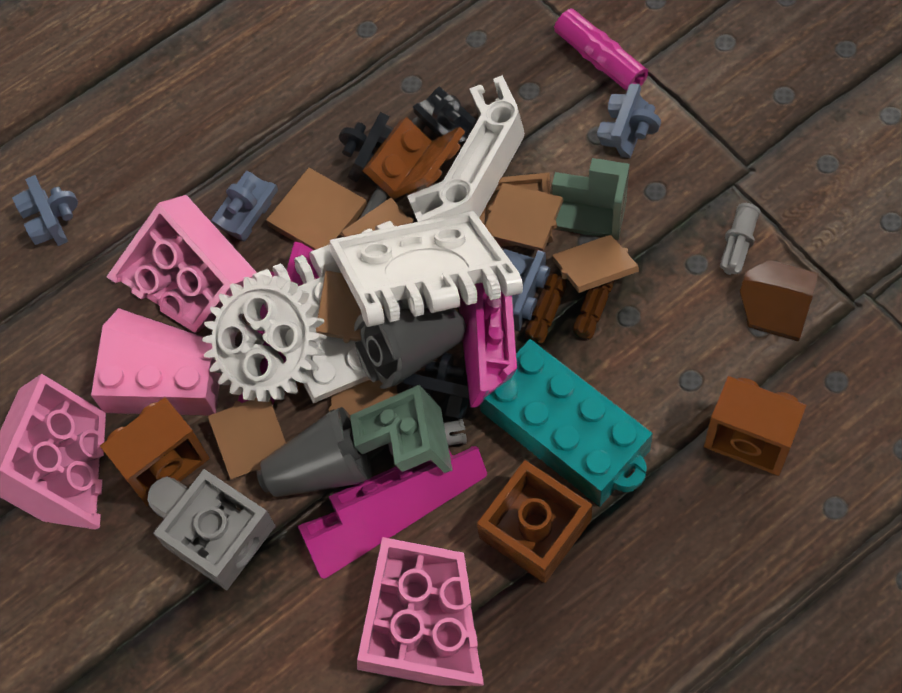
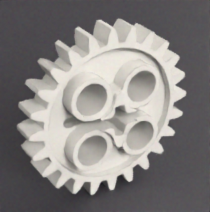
M263 274L258 275L257 282L253 278L244 277V288L241 285L232 283L230 288L233 296L220 293L218 296L223 306L221 308L210 307V311L216 316L215 321H206L204 323L206 327L213 330L212 335L202 338L203 342L212 344V349L207 351L204 357L216 360L209 370L214 373H222L218 383L220 385L231 384L229 393L236 395L243 393V399L254 401L257 397L259 402H269L271 396L275 400H283L284 390L287 393H298L295 381L306 384L310 382L305 373L307 369L318 371L319 367L312 359L313 356L324 355L325 352L316 347V342L325 340L326 335L316 333V328L325 321L321 318L312 317L319 306L314 303H306L310 293L303 290L297 292V283L291 281L285 283L282 277L273 276L270 279L269 276ZM266 302L268 304V314L264 319H261L260 308ZM243 314H244L245 318L247 319V321L250 323L251 326H248V325L242 320V315H243ZM292 328L294 340L287 347L285 335ZM257 330L264 331L265 333L262 336V334L257 332ZM241 331L243 339L241 345L237 348L235 336ZM266 341L271 346H265L263 343ZM278 351H280L286 357L285 363L281 356L277 353ZM266 357L268 369L262 375L260 372V362Z

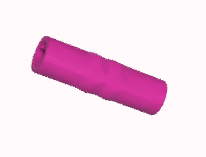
M571 8L566 10L556 21L554 31L575 48L584 59L590 61L596 69L605 73L625 91L628 90L630 84H640V86L644 84L648 76V69L623 50L619 43L610 39L605 32L596 28L576 10Z

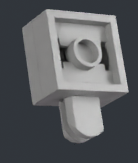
M205 469L202 470L189 488L174 478L164 477L157 480L148 492L147 500L150 507L158 516L164 519L153 534L166 549L225 590L229 589L275 528V524L267 510Z

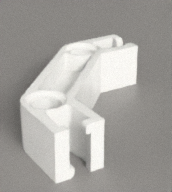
M503 75L493 79L499 98L495 99L496 101L490 105L484 102L482 94L485 93L482 85L470 88L479 119L444 180L407 196L418 222L473 210L480 218L525 134L517 104Z

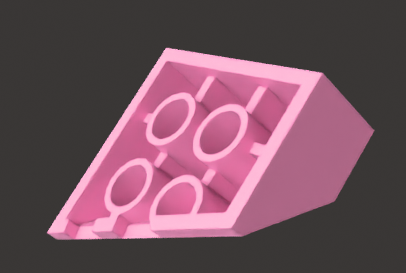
M183 195L157 204L111 269L107 278L115 283H124L132 288V294L140 299L147 298L160 306L162 313L196 333L205 327L204 323L206 321H212L216 318L210 311V307L221 308L223 306L218 295L221 293L233 296L230 285L234 283L244 288V277L253 278L252 275L257 272L187 195Z
M118 308L102 326L91 396L105 413L140 414L149 404L159 402L166 397L180 415L209 416L215 414L220 385L218 381L221 373L210 372L209 369L216 360L204 357V354L212 349V344L203 342L202 336Z
M40 374L19 388L0 430V498L43 522L95 530L100 528L101 514H97V497L102 494V480L98 478L99 459L104 456V451L100 445L104 443L106 413L43 374Z
M382 537L357 658V670L440 686H483L464 553Z

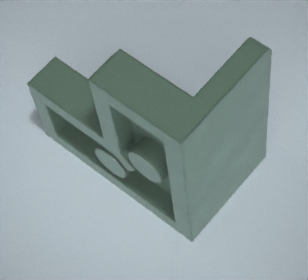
M592 158L589 177L555 172L552 183V195L563 197V203L556 218L557 228L555 230L598 237L612 235L614 239L619 240L627 202L630 164Z
M420 385L350 415L354 447L361 454L391 442L394 463L402 472L429 460H432L444 473L453 470L441 408Z

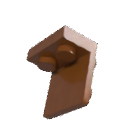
M405 117L398 122L362 171L392 197L393 200L406 193L410 195L423 185L426 187L431 186L440 177L442 170L439 168L444 161L450 160L459 151L461 145L458 142L465 131L458 127L431 141L408 117Z

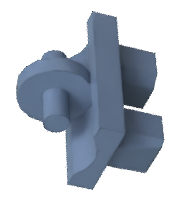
M630 84L626 94H611L608 102V112L611 118H617L616 122H601L597 131L601 144L616 147L620 157L631 158L637 140L645 139L646 134L658 132L661 126V119L654 113L655 106L648 104L641 97L640 91L642 88L640 84Z
M246 170L238 183L231 184L226 190L228 197L211 219L212 224L216 228L227 232L230 236L246 241L256 221L270 207L271 200L278 192L277 185L272 182L263 181Z
M36 175L25 179L29 189L17 194L12 199L23 219L40 211L41 216L24 223L33 243L36 245L54 238L58 246L68 242L57 217L62 216V219L65 221L72 219V211L78 205L75 194L71 191H62L60 187H54L51 189V196L48 198L45 190H42Z

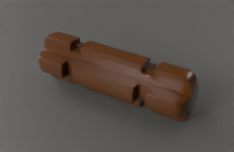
M550 274L544 284L545 289L542 290L531 315L533 318L529 321L525 330V338L527 340L531 339L536 344H542L548 334L547 329L552 324L561 302L560 298L563 297L567 288V279H563L562 276L557 274Z
M615 281L588 289L580 309V316L577 317L574 324L573 332L577 337H582L586 340L593 337L597 328L596 324L600 320L608 300V294L611 292Z

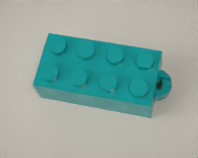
M529 339L516 353L517 369L514 375L484 398L480 404L481 412L599 507L616 489L622 492L634 491V489L642 485L646 478L647 465L644 457L651 449L653 433ZM633 469H635L633 474L630 477L626 478L633 471Z

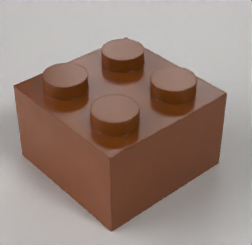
M728 376L711 416L704 447L780 476L807 405L799 402L791 394L785 392L774 393L760 388L756 382L750 379H736Z
M166 397L159 402L146 406L141 411L139 417L127 426L114 430L107 440L100 445L147 507L149 506L147 500L148 492L157 480L170 477L180 482L210 459L193 430Z
M524 460L477 522L479 538L540 581L546 583L592 520L593 504Z

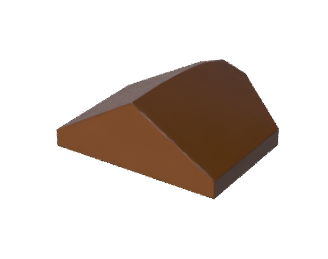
M767 260L746 271L740 289V296L747 316L748 327L799 341L819 273L772 260Z

